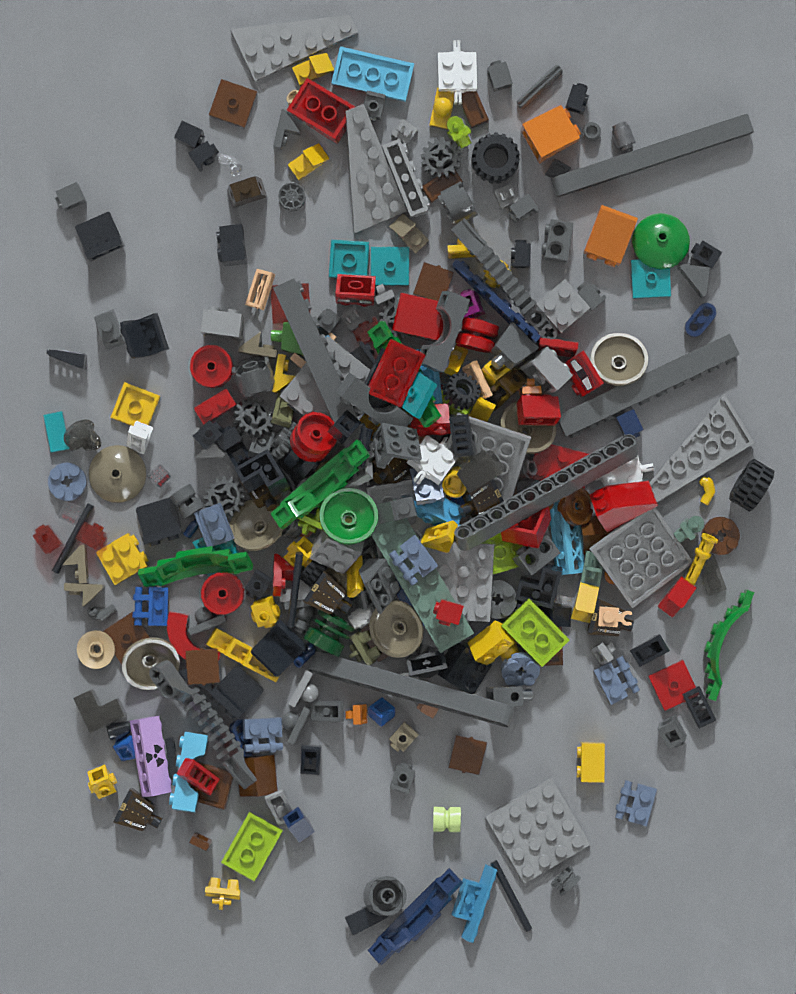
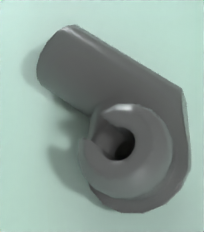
M113 604L105 609L96 606L88 608L89 616L100 621L106 620L117 612Z

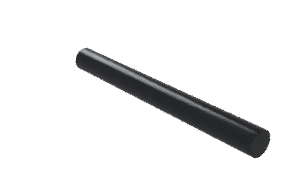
M87 503L52 569L53 572L59 574L94 508L93 505Z
M296 552L287 619V627L293 628L295 625L303 553Z
M498 861L491 862V866L497 869L496 876L526 932L530 931L533 928Z

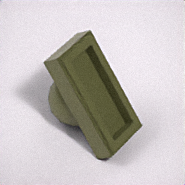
M278 392L271 423L290 428L294 410L287 405L288 402L280 397L282 392Z

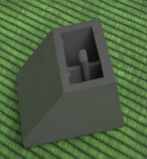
M368 558L359 569V572L377 612L382 614L401 588L387 563V559Z

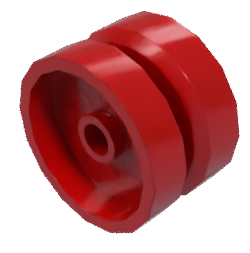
M464 317L461 331L467 333L457 334L456 346L493 354L491 350L495 343L487 338L497 337L499 326L480 319Z
M217 345L203 346L194 352L191 358V374L200 385L206 388L216 389L223 387L233 375L232 367L234 365L232 358L223 348ZM210 363H214L215 368L213 370L208 369Z
M311 412L305 414L290 435V445L293 452L299 458L308 462H317L324 459L337 441L327 432L335 422L323 413Z
M230 573L211 575L204 582L201 589V599L204 606L215 614H229L236 611L242 605L245 597V589L242 582ZM220 590L226 591L225 597L219 596Z

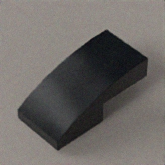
M364 906L362 909L346 916L345 920L352 935H355L388 918V916L375 915Z

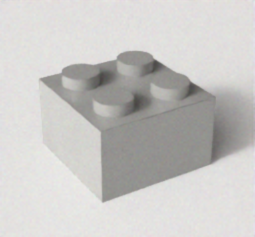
M566 279L537 303L538 307L557 328L559 335L590 309L588 304Z
M209 306L208 309H203L200 332L205 336L241 340L244 317L240 314L239 310L228 309L227 312H223L218 307Z
M549 347L534 352L519 367L529 379L535 380V386H541L543 395L557 391L573 376L570 373V368L565 363H562L557 358V353Z
M322 531L313 541L310 559L344 574L362 554L364 541L350 545L341 544L329 538Z

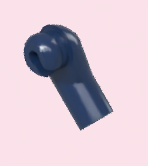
M196 519L191 521L183 532L187 538H191L199 528Z
M310 642L305 643L308 647L293 662L297 668H301L315 654L316 646Z

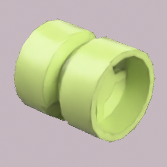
M433 807V832H442L446 828H448L449 832H460L461 807H449L448 810L444 807Z

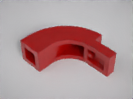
M170 611L167 620L168 637L177 653L186 660V651L200 649L190 641L187 634L190 615ZM218 652V660H220L221 652Z

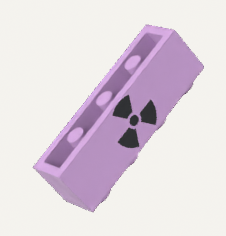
M159 716L130 720L142 797L170 793L171 779L168 773V761L165 755V742L162 737V723Z

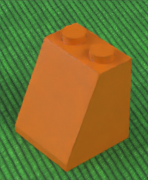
M562 105L522 124L520 131L539 164L580 140L579 135H581L579 128L576 124L573 125L570 118L572 117L568 109H563Z
M601 205L583 253L587 254L586 257L591 260L597 261V259L605 261L604 264L610 267L619 266L638 218Z

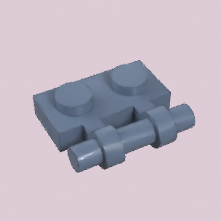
M416 535L400 545L404 552L402 555L399 556L395 550L389 554L393 560V565L400 569L403 573V578L408 580L411 585L418 582L414 576L415 573L419 572L424 577L438 567V564ZM407 557L415 566L411 570L403 562Z
M623 656L616 659L619 666L615 668L611 662H608L593 670L611 705L628 697L625 691L628 687L631 688L633 693L640 691L637 685L638 681L636 677H633L629 669L630 665ZM620 672H623L627 680L624 683H621L617 675Z
M282 718L243 719V739H251V744L244 745V751L259 754L262 751L275 753L278 750H283V743L275 742V737H282ZM258 738H267V743L259 744Z
M625 780L624 787H621L620 790L622 794L619 804L616 805L617 812L615 818L623 819L624 812L629 813L628 821L647 826L657 789L638 783L636 791L631 790L633 782ZM629 796L634 797L631 807L626 806Z

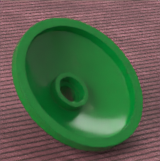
M656 213L645 217L639 222L633 233L632 245L636 256L645 265L654 269H669L678 265L687 255L690 246V236L686 226L678 218L665 213ZM664 235L666 239L661 240L659 236Z
M342 488L331 493L322 503L319 517L323 531L332 540L341 544H357L366 540L374 532L378 523L377 506L373 499L365 492L355 488ZM350 518L352 522L347 523L345 519Z

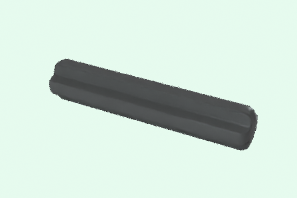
M555 65L517 100V105L521 109L526 108L563 73L562 68Z

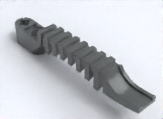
M464 218L451 229L471 255L477 257L475 260L483 264L482 268L489 271L490 277H494L496 284L502 287L501 290L508 294L507 297L514 301L512 304L518 307L527 324L533 326L539 332L541 338L556 339L558 335L557 328L468 221ZM534 313L540 316V321L537 324H534L531 320V316ZM545 329H547V330L551 329V330H552V331L550 332L551 337H549V336H546V337H545V336H544L545 333H546Z
M164 660L151 667L149 670L150 678L161 694L167 699H174L184 703L185 707L183 709L185 712L193 708L195 712L191 714V717L194 719L199 716L201 720L197 722L198 725L201 726L205 723L207 726L203 730L205 734L210 731L213 734L208 738L210 742L215 739L218 741L213 746V749L216 751L223 747L224 750L216 755L218 760L227 754L229 755L230 759L223 762V765L244 789L257 781L245 763L244 750L240 747L241 743L239 741L236 742L234 739L235 735L233 733L230 734L228 731L229 727L227 725L224 726L222 723L223 719L218 718L217 711L212 710V705L210 702H206L205 695L197 694L200 691L199 688H189L174 665L168 660Z

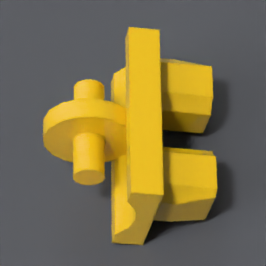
M211 877L208 887L205 888V896L217 897L212 898V904H219V910H223L224 905L231 906L232 900L228 899L240 900L241 893L238 880H228V886L225 889L220 888L221 879Z

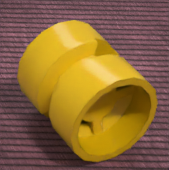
M463 466L451 468L442 482V488L446 495L453 498L461 497L471 483L470 472Z

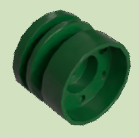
M319 610L317 614L324 618L323 621L317 618L313 620L320 626L319 629L309 627L304 639L339 657L345 646L339 641V638L349 639L350 636L343 633V630L346 629L353 632L354 627L334 613L330 615Z

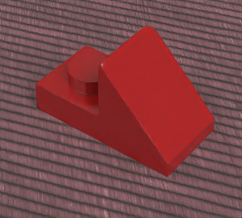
M274 554L273 596L281 597V589H285V581H292L294 567L279 554Z
M681 576L659 602L658 607L673 618L680 608L682 609L696 590V587Z

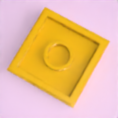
M124 382L110 418L130 426H134L136 421L149 426L160 396Z

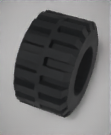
M494 132L492 135L489 133L485 137H481L476 142L471 157L472 167L476 171V175L480 176L483 181L487 180L492 184L493 182L498 184L501 181L509 180L515 174L520 161V152L517 149V144H514L511 137L508 138L503 133L499 135L498 132ZM491 148L501 149L507 156L506 164L501 168L489 167L484 161L486 151Z
M756 459L751 460L735 482L730 492L729 500L749 512L752 511L768 490L775 471Z

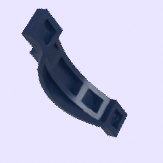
M448 868L441 877L436 878L391 923L367 951L380 965H383L395 952L399 954L411 940L415 942L442 915L440 911L453 899L451 895L463 884V881Z

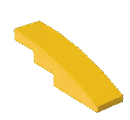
M216 627L214 628L206 643L208 646L214 649L218 648L219 652L277 682L279 677H275L251 654L253 647Z

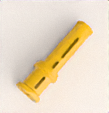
M706 533L701 535L702 540L699 547L695 548L696 555L685 578L694 586L706 559L711 558L714 544L718 542L717 538Z

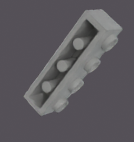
M399 138L382 145L383 153L410 220L428 213L430 203L427 196L423 197L421 192L423 189L422 183L419 178L416 179L413 173L416 169L413 161H409L406 154H409L406 144H402Z

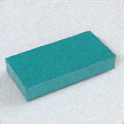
M63 411L43 415L50 452L70 449Z

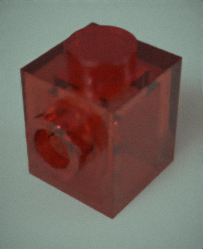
M84 522L75 539L98 550L99 547L103 548L105 545L107 533L103 531V526L95 522L93 525Z
M42 524L34 530L36 533L33 535V538L46 555L64 544L51 525L45 526Z

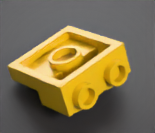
M127 533L96 552L114 585L138 573L139 569L148 567L147 562L149 559L144 551L140 552L137 545H139V542L134 534L131 536L130 533Z

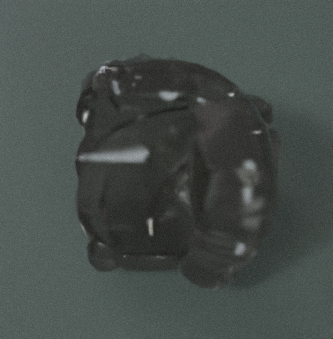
M87 419L76 421L65 431L64 442L70 447V451L78 450L81 447L86 451L101 448L102 442L94 431L95 426L92 421Z

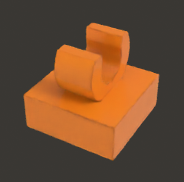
M526 379V386L522 387L520 396L525 394L541 396V386H535L534 379Z
M367 704L353 705V710L345 711V718L353 719V725L366 724Z

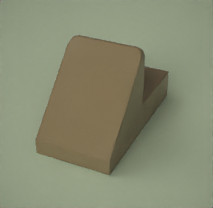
M404 214L389 226L414 254L429 242L428 238L416 227V224Z
M261 332L238 349L239 353L265 356L277 359L278 350H274L275 346L263 344V348L260 347Z
M80 545L63 565L78 564V568H75L76 580H79V583H89L87 545Z
M64 583V591H69V595H80V592H83L82 607L89 604L105 588L104 584Z

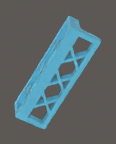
M558 500L550 510L552 541L560 551V554L554 558L556 566L563 567L561 575L582 573L584 554L581 526L577 525L574 526L573 530L570 529V524L564 520L562 514L557 509V505L560 502ZM573 540L576 542L575 550L572 548ZM575 559L578 561V569L574 570Z

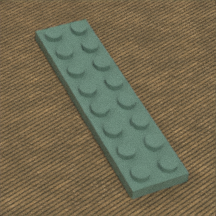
M407 518L379 524L378 521L372 537L384 558L387 559V563L440 653L474 634L463 614L461 615L459 625L450 623V626L438 623L439 619L435 618L436 614H433L436 602H440V599L456 603L436 568L424 577L419 572L415 573L414 576L418 582L411 585L408 580L403 578V573L400 569L393 565V560L389 554L395 550L399 556L402 555L404 552L400 545L416 535ZM408 557L403 560L409 570L415 567Z

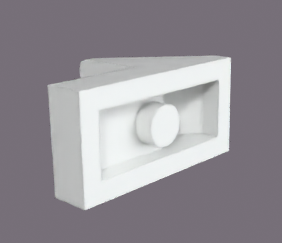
M136 421L134 426H130L126 447L145 454L153 427Z

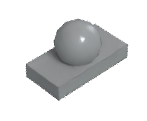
M305 671L289 701V705L295 708L300 697L305 702H313L318 698V688L314 684H308L313 672Z

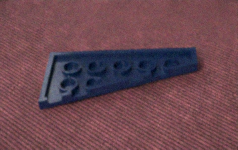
M457 259L451 265L509 325L513 322L535 344L541 338L539 332L533 326L525 322L526 319L519 312L515 313L511 309L512 305L506 299L501 300L492 288H488L480 276L474 275L469 270L470 267L463 260L460 262Z

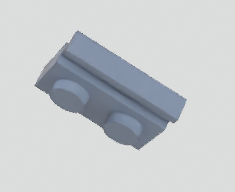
M415 468L410 469L416 505L436 503L438 500L444 501L441 482L437 485L432 480L424 478L420 484H417L418 480L414 482V478L418 472Z
M221 502L194 512L207 547L216 546L234 539Z

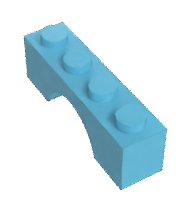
M185 732L184 736L180 737L179 747L182 748L181 755H177L176 766L180 768L185 758L196 760L206 756L208 735ZM174 774L172 785L175 786V792L170 794L169 805H172L173 810L196 813L199 794L189 786L186 780Z

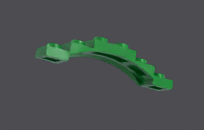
M380 321L367 332L378 354L381 348L386 349L390 339L401 343L398 337L393 336L385 321ZM433 395L419 419L424 428H428L442 417L434 404L436 400Z
M356 440L348 448L340 451L270 513L281 529L284 530L297 518L302 519L315 507L320 508L327 496L348 484L347 480L359 471L358 466L370 457L361 441Z
M213 546L176 552L175 558L158 560L157 566L139 569L138 576L144 587L163 586L180 579L202 574H239L240 572L252 570L253 563L247 552L232 554L230 549L215 551Z
M744 590V593L741 592L737 600L739 607L731 605L730 608L727 607L724 614L725 621L717 620V623H713L710 634H712L710 642H706L703 651L706 653L705 657L710 658V662H707L704 673H707L706 677L712 679V683H708L705 690L706 698L716 701L723 684L719 671V657L724 638L732 624L749 610L755 592L750 590Z

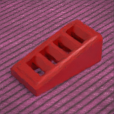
M185 758L177 771L178 776L210 796L220 780L194 759ZM208 778H210L209 783L205 787L204 785L206 784Z

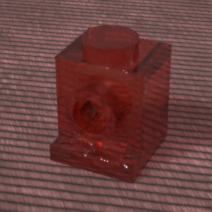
M376 316L372 318L373 322L371 323L367 320L358 324L359 328L353 331L357 342L361 341L365 344L372 341L367 332L378 324Z

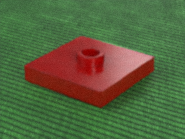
M540 338L537 351L549 347L558 356L572 358L578 350V342Z
M680 660L648 675L664 711L685 702L682 694L696 687L684 660ZM696 693V694H694V695H692V696H690V697H688V698H689V699L694 698V697L698 696L699 694Z

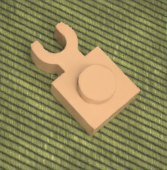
M599 606L598 626L618 627V622L627 626L632 625V622L624 620L625 615H632V612L624 611L619 614V608Z

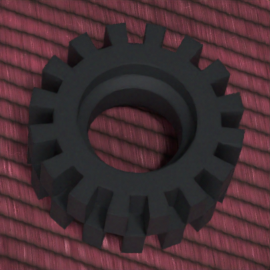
M461 372L453 374L443 387V395H446V401L450 400L448 403L450 406L452 403L454 404L453 408L457 409L459 406L460 410L464 408L467 410L479 398L481 390H479L480 385H476L477 380L473 381L471 375L467 377V373L461 375ZM456 387L462 388L467 395L461 394Z
M312 560L301 573L300 579L311 587L328 567Z

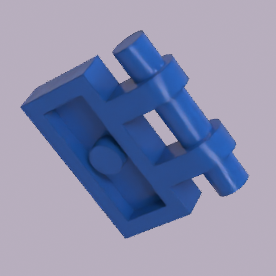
M135 587V594L133 595L135 611L132 614L134 626H142V618H147V626H167L168 588L148 587V595H143V587ZM142 601H148V612H142Z

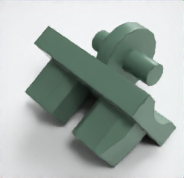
M692 516L690 519H684L680 524V528L674 533L680 543L687 538L693 540L698 532L704 528L703 518Z
M586 551L581 583L600 588L603 567L591 551Z

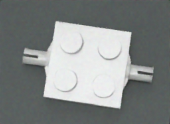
M456 40L452 41V52L438 53V91L454 93V104L457 105L458 102L459 105L462 104V93L477 91L476 52H462L461 41L457 40L456 47Z
M428 435L420 444L421 461H407L418 472L414 482L418 480L417 484H420L424 478H427L437 485L440 484L458 459L454 453L447 449L449 440L447 442L446 440L448 437H444L441 443H438Z
M637 455L633 460L595 481L601 480L604 487L607 485L641 482L643 473L654 471V468H648L654 466L653 463L642 465Z

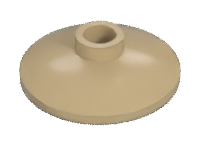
M94 630L85 633L77 644L78 658L85 666L92 669H100L107 666L115 654L113 640L102 631ZM96 645L100 647V652L94 650Z

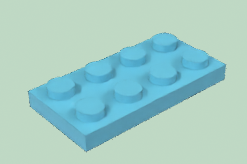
M340 46L331 85L365 93L368 90L385 94L386 98L406 102L414 63Z

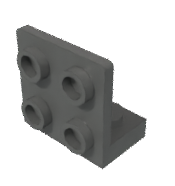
M381 423L372 436L376 463L379 468H385L393 457L418 462L422 459L418 433L414 428Z

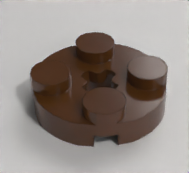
M580 488L560 499L557 505L558 511L571 526L586 524L593 514V509H591L590 505L592 502L590 495L584 488Z
M715 517L704 525L701 535L706 533L715 537L719 530L725 533L723 541L720 542L718 539L717 544H714L711 553L716 555H725L732 552L738 546L740 532L737 525L731 519Z

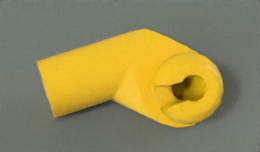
M703 476L699 484L703 486L705 492L700 502L708 506L716 490L713 480L710 477Z

